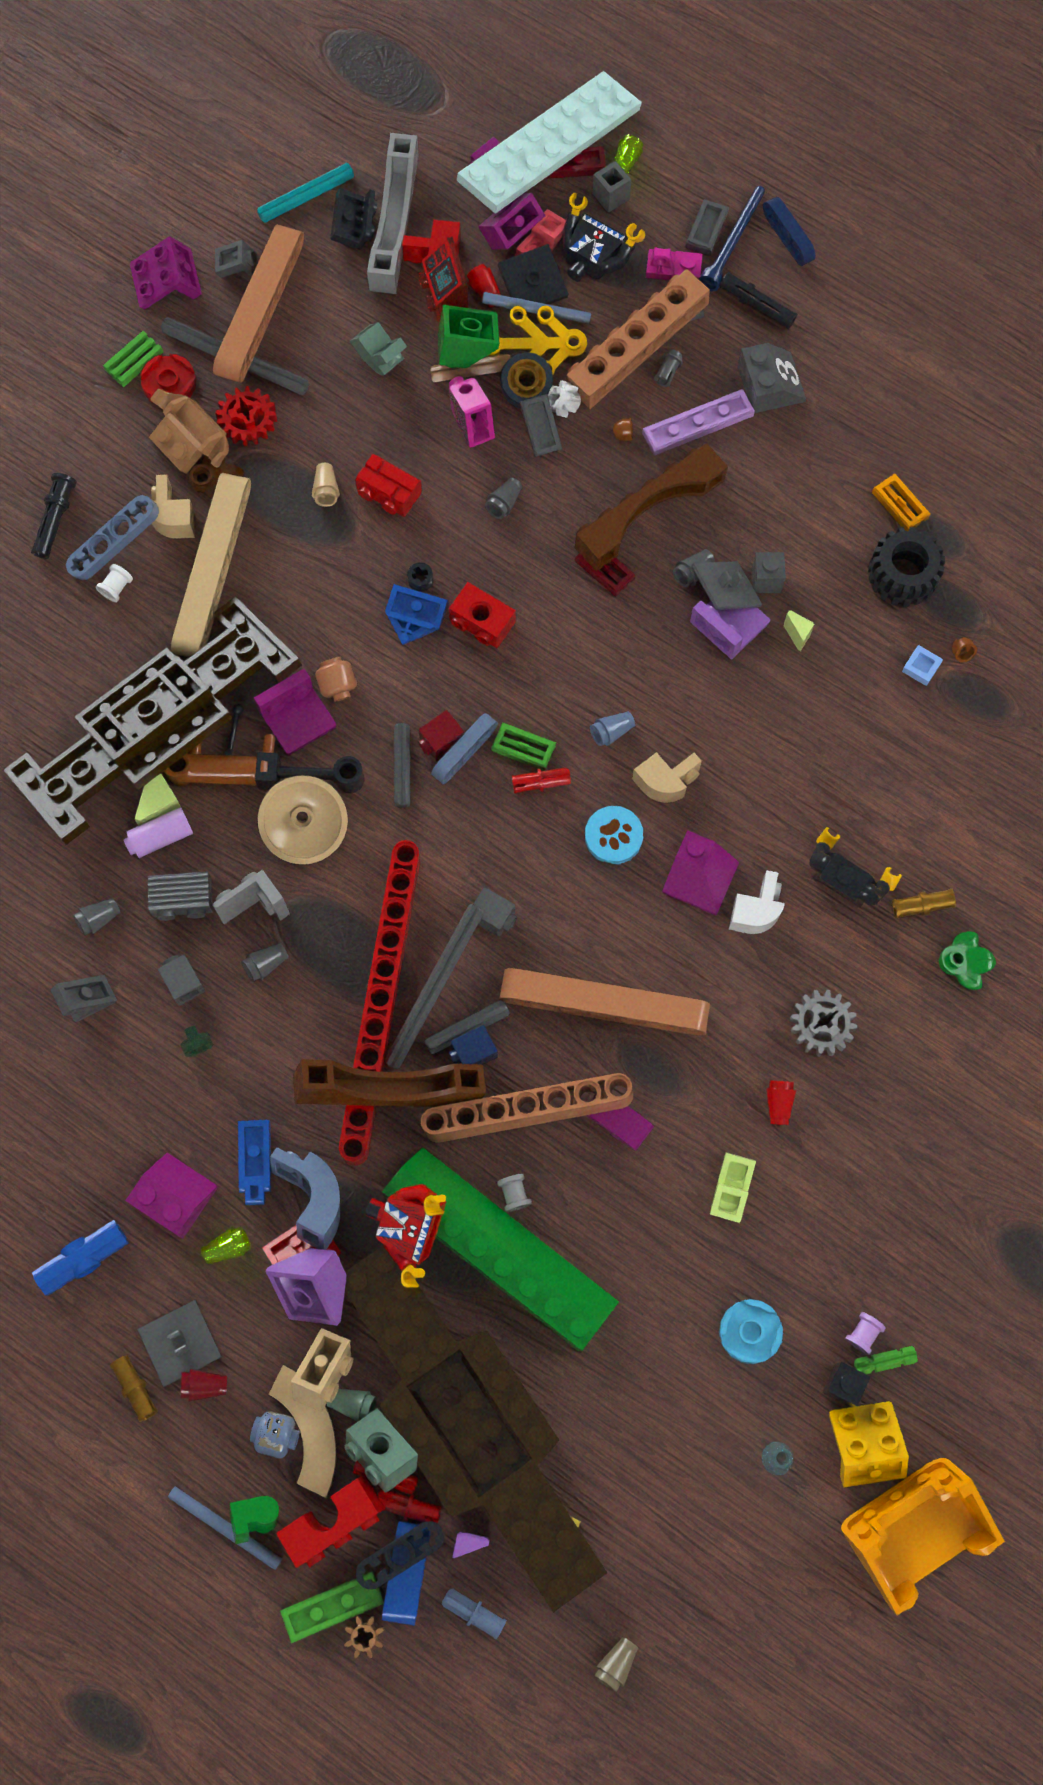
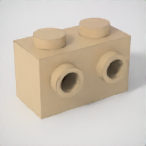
M321 1328L291 1381L293 1400L320 1412L323 1411L327 1402H333L339 1389L338 1382L341 1376H347L354 1359L351 1357L350 1340Z

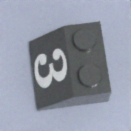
M770 343L741 349L738 369L748 400L755 411L754 413L806 402L803 387L790 351Z

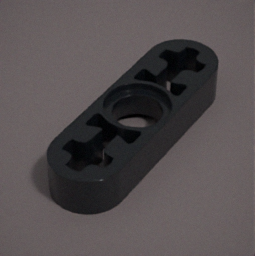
M426 1521L364 1559L356 1570L357 1581L366 1589L380 1587L438 1550L444 1541L443 1529L433 1521ZM427 1527L429 1531L435 1529L438 1532V1536L434 1538L436 1544L432 1547L429 1543L420 1546L418 1549L423 1554L417 1557L414 1546L407 1538L413 1535L414 1541H417L423 1537L422 1530ZM396 1545H404L410 1551V1559L404 1565H397L391 1559V1551ZM384 1553L388 1566L394 1572L388 1575L385 1568L377 1574V1582L374 1583L372 1579L365 1580L363 1578V1574L366 1573L365 1565L370 1564L372 1567H376L383 1561L378 1556Z

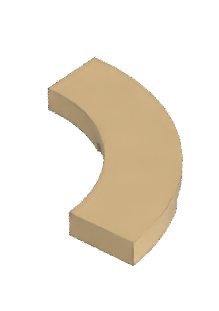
M283 1365L268 1395L277 1399L289 1410L301 1433L303 1465L297 1484L327 1498L332 1486L337 1461L333 1423L326 1407L320 1412L293 1400L291 1381L296 1372Z

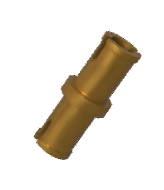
M953 889L926 894L924 891L919 892L918 896L892 900L896 919L920 913L925 916L929 915L930 911L955 908L956 906Z
M126 1355L113 1361L110 1367L123 1388L121 1393L124 1398L128 1397L138 1416L139 1422L154 1416L158 1410L145 1389L147 1385L145 1380L139 1378L130 1361V1357Z

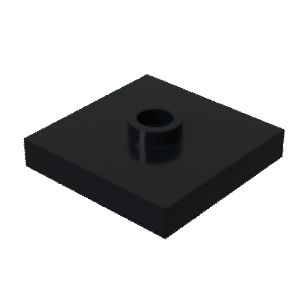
M549 244L498 262L497 266L510 297L543 304H552L568 298V291ZM516 312L518 316L522 315L521 312Z

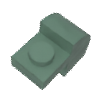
M379 322L370 324L350 340V343L360 357L380 375L387 374L405 359L400 353L407 347L402 338L391 340Z

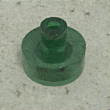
M191 1026L184 1030L187 1039L180 1044L185 1057L199 1055L214 1045L209 1033H198L196 1026Z

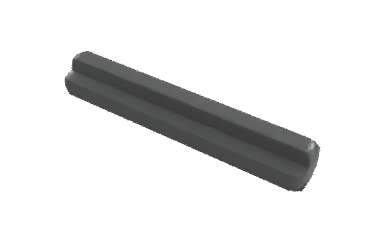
M398 723L394 726V803L399 808L410 806V726L406 723Z
M499 1000L426 1038L425 1044L432 1055H435L450 1047L452 1040L482 1025L486 1028L508 1017L510 1012L506 1003L503 1000Z

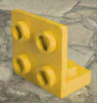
M892 1402L842 1408L829 1412V1418L841 1456L840 1478L843 1488L907 1478L909 1455Z

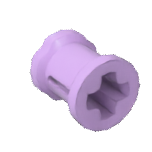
M861 1312L859 1315L861 1320L852 1334L845 1337V1340L860 1352L870 1355L872 1351L870 1349L878 1334L885 1331L886 1327L874 1317Z

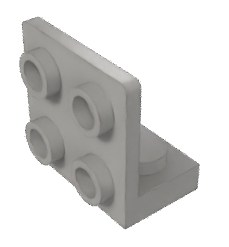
M263 869L258 873L252 872L241 880V884L233 890L227 889L220 893L212 904L223 924H226L258 901L261 902L270 916L275 913L280 921L290 915L283 897Z

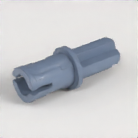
M450 1588L442 1601V1606L468 1621L467 1626L472 1624L497 1640L507 1620L481 1606V1601L476 1603L455 1589Z

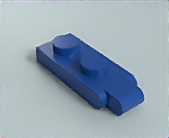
M270 1120L238 1121L239 1193H245L246 1205H265V1192H271Z

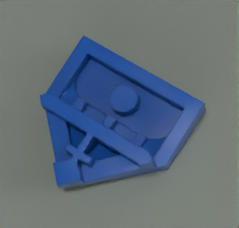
M394 584L385 612L402 645L440 629L449 602L446 599Z

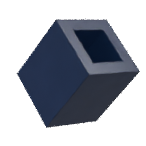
M484 1025L452 1040L451 1047L453 1050L448 1052L453 1064L484 1065L498 1058V1051Z

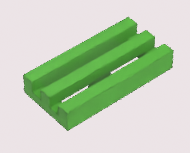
M142 331L107 361L103 367L111 377L121 386L125 387L141 373L148 361L164 352L159 344L156 345L155 341ZM150 348L152 349L143 358L139 360V357L142 356L147 350H149ZM129 366H132L128 371H126L122 376H120V374L124 370H126Z
M502 722L491 751L546 771L548 762L551 760L552 753L556 748V742ZM504 733L547 748V751L544 752L528 744L505 737ZM500 743H503V744L508 745V746H510V747H513V748H516V749H518V750L524 751V752L529 753V754H531V755L537 756V757H539V758H542L543 760L537 759V758H535V757H532V756H529V755H527V754L521 753V752L516 751V750H514V749H511V748H508V747H506V746L500 745Z

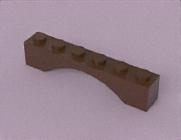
M707 443L699 449H691L682 461L677 464L675 462L670 464L656 479L654 477L650 478L639 491L634 494H627L620 501L619 505L613 509L607 508L599 515L596 521L591 524L586 523L580 527L576 533L574 548L595 571L601 569L605 564L611 562L613 558L618 557L620 544L626 531L641 514L656 504L672 498L704 496L725 481L728 466Z
M301 1059L293 1073L295 1104L438 1107L481 1099L486 1094L484 1070L481 1064H450L438 1068L410 1072H376L355 1069L333 1060Z

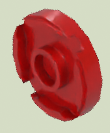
M169 354L170 356L158 355L145 364L141 371V385L145 396L149 400L158 388L169 393L191 397L196 388L197 379L193 366L186 358L177 354Z

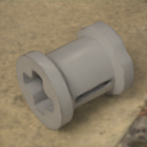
M524 1174L512 1175L497 1181L498 1187H502L507 1204L504 1207L506 1212L520 1210L532 1205L531 1199H527L522 1182L525 1179Z

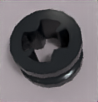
M420 562L410 566L407 574L409 586L419 592L427 591L433 584L431 567ZM420 573L422 576H425V581L421 582L419 578L416 579V574Z

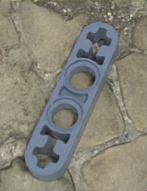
M140 495L135 497L70 555L66 563L68 573L79 580L91 578L155 521L159 514L157 503L148 496ZM143 505L146 506L147 513L144 515L141 509ZM133 515L137 522L133 521L130 516ZM122 522H128L129 529L126 534L118 535V526ZM106 540L108 543L107 550L103 554H97V545L99 542ZM88 554H90L91 556H93V557L95 558V560L92 561V560H91V557L88 556ZM81 561L83 562L82 565L84 567L82 571L79 570L80 567L78 565Z

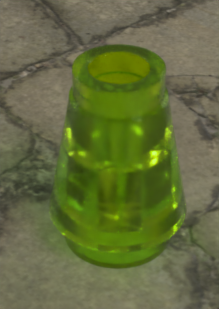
M625 135L623 139L619 140L614 159L626 174L629 173L643 153L642 141L633 135Z
M241 1226L238 1228L231 1227L201 1247V1252L205 1262L209 1265L244 1256L245 1252L251 1249L248 1236Z

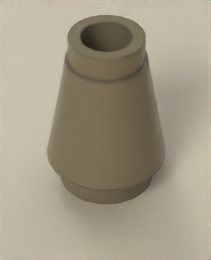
M621 1637L620 1641L596 1666L598 1670L594 1677L612 1691L617 1692L620 1686L624 1687L639 1648L628 1639Z

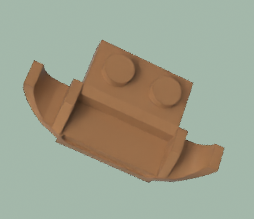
M158 388L150 400L164 410L165 417L149 438L185 474L191 470L202 454L208 456L212 461L211 464L218 468L229 451L226 438L227 433L195 400Z

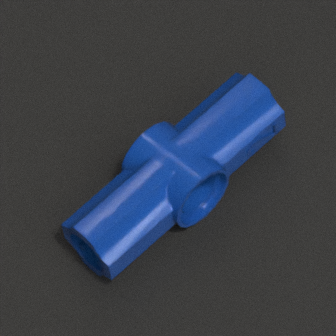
M112 1220L88 1237L78 1238L66 1245L60 1251V1255L33 1271L32 1275L44 1295L49 1296L73 1279H80L92 1273L101 1265V1261L129 1244L117 1222Z

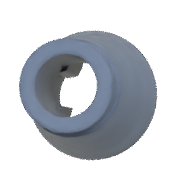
M629 711L599 718L590 726V732L597 745L602 746L605 744L609 746L631 728L635 727V720Z

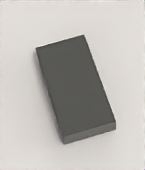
M704 199L686 241L685 248L711 256L727 217L729 207Z
M545 394L519 402L534 457L561 450L562 445L548 395Z

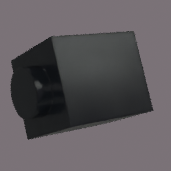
M843 1362L836 1363L822 1393L849 1407H857L870 1380V1376Z

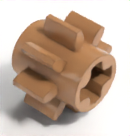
M357 1616V1627L355 1629L351 1626L345 1628V1631L351 1634V1639L344 1646L349 1647L353 1645L356 1649L354 1653L355 1658L360 1655L361 1651H366L367 1656L372 1658V1647L374 1645L383 1647L384 1645L382 1641L378 1640V1634L382 1633L385 1629L384 1627L376 1629L373 1625L375 1621L374 1616L364 1623L362 1618ZM360 1628H364L365 1632L371 1631L373 1634L368 1646L363 1641L358 1642L356 1640V1637L360 1634Z

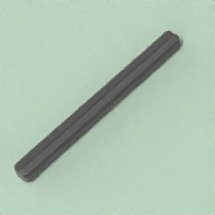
M166 317L161 324L164 334L213 356L217 355L222 341L169 317ZM254 356L248 370L249 372L300 395L306 394L309 388V381Z
M474 904L468 905L385 1058V1063L398 1069L403 1063L484 914V911Z

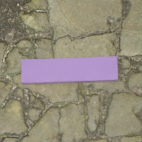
M741 389L643 428L642 434L655 456L753 417L755 411L744 390Z

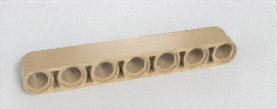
M221 473L218 478L171 642V652L175 655L190 658L208 643L215 618L213 613L218 608L251 490L250 478Z

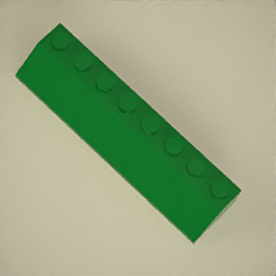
M422 1147L400 1168L382 1191L384 1197L388 1199L403 1187L424 1184L437 1195H445L447 1201L444 1209L445 1212L442 1215L435 1238L581 1353L619 1301Z

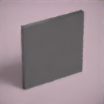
M738 561L693 563L692 568L716 610L762 606L759 597Z
M196 1300L137 1329L163 1387L180 1380L182 1372H190V1369L199 1370L222 1358Z

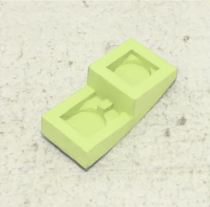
M728 1152L725 1153L710 1210L711 1215L738 1223L741 1222L756 1164L755 1160Z

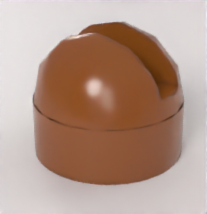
M623 418L614 424L613 432L618 440L633 441L632 418Z
M968 637L956 639L952 644V653L959 662H967L977 653L976 645Z

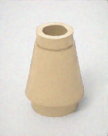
M320 463L316 466L312 497L315 499L316 504L320 506H332L337 502L340 495L333 466L329 463Z

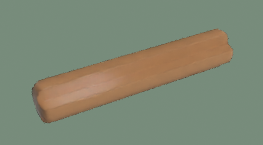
M509 354L484 357L468 368H449L445 365H433L430 367L431 379L433 382L452 380L458 376L464 378L501 372L510 356Z

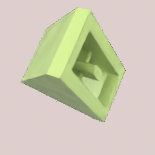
M161 773L143 788L135 816L138 826L181 807Z

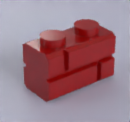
M375 454L371 455L365 467L360 470L355 479L358 494L367 501H377L391 515L398 513L403 517L406 516L422 492L421 480Z

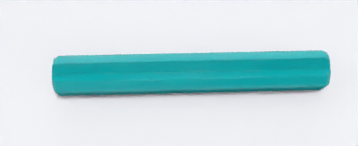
M345 163L258 207L257 213L263 223H266L354 177L352 167L349 163Z

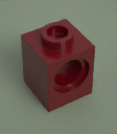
M445 710L418 729L420 738L418 744L427 756L431 754L438 761L464 735V731L448 710Z

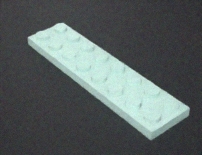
M603 71L458 172L457 181L496 214L638 112L642 102Z

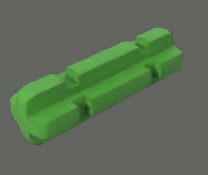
M909 1346L901 1348L900 1351L896 1349L871 1355V1358H868V1356L857 1358L854 1360L855 1369L867 1375L871 1374L873 1370L874 1372H880L901 1367V1364L904 1366L918 1362L915 1348Z

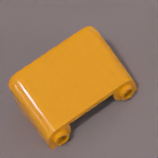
M946 1458L935 1459L927 1463L850 1515L841 1526L842 1532L888 1606L896 1615L914 1606L919 1595L914 1585L963 1550L967 1549L974 1555L986 1556L1005 1542L972 1479Z

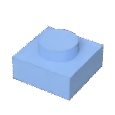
M918 645L902 672L927 686L943 659Z

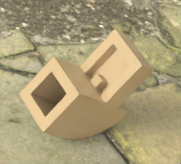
M156 475V486L151 487L152 500L159 507V514L152 523L153 527L157 532L169 538H195L194 509L191 500H172V487L168 475Z
M656 752L634 769L632 780L649 798L663 803L675 802L685 796L686 785L693 782L700 773L698 771L700 770L702 760L694 752L671 769Z

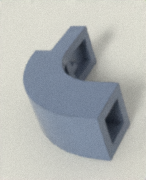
M276 1148L270 1156L271 1173L298 1186L310 1198L308 1206L296 1221L297 1238L317 1249L326 1250L335 1237L340 1222V1191L336 1177L330 1167L312 1152H309L306 1158L301 1160L297 1154L291 1151L285 1152Z

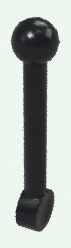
M235 704L232 708L234 717L225 755H233V745L239 716L244 711L243 706L240 704Z

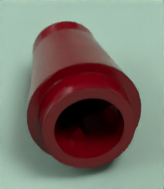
M190 1369V1372H182L181 1398H189L188 1402L226 1395V1375Z

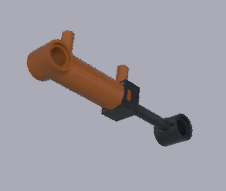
M272 734L264 736L263 752H257V756L201 754V742L190 750L189 753L164 770L169 781L176 786H186L190 783L257 786L259 790H270L275 784L280 782V778L304 775L321 780H333L341 791L355 793L362 788L365 781L360 761L351 756H344L338 759L333 768L281 766L278 753H274L275 736ZM177 764H185V768L182 771H172ZM346 771H354L356 773L351 779L342 777Z

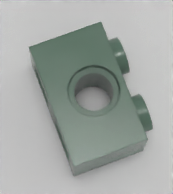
M378 1408L346 1430L345 1450L348 1456L354 1462L358 1461L364 1467L369 1481L375 1486L379 1485L385 1493L416 1471L418 1454ZM382 1450L385 1453L379 1455L373 1453V1451Z

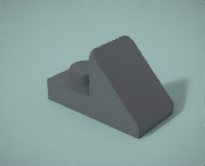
M105 975L58 983L51 989L62 1015H71L75 1022L117 1001Z

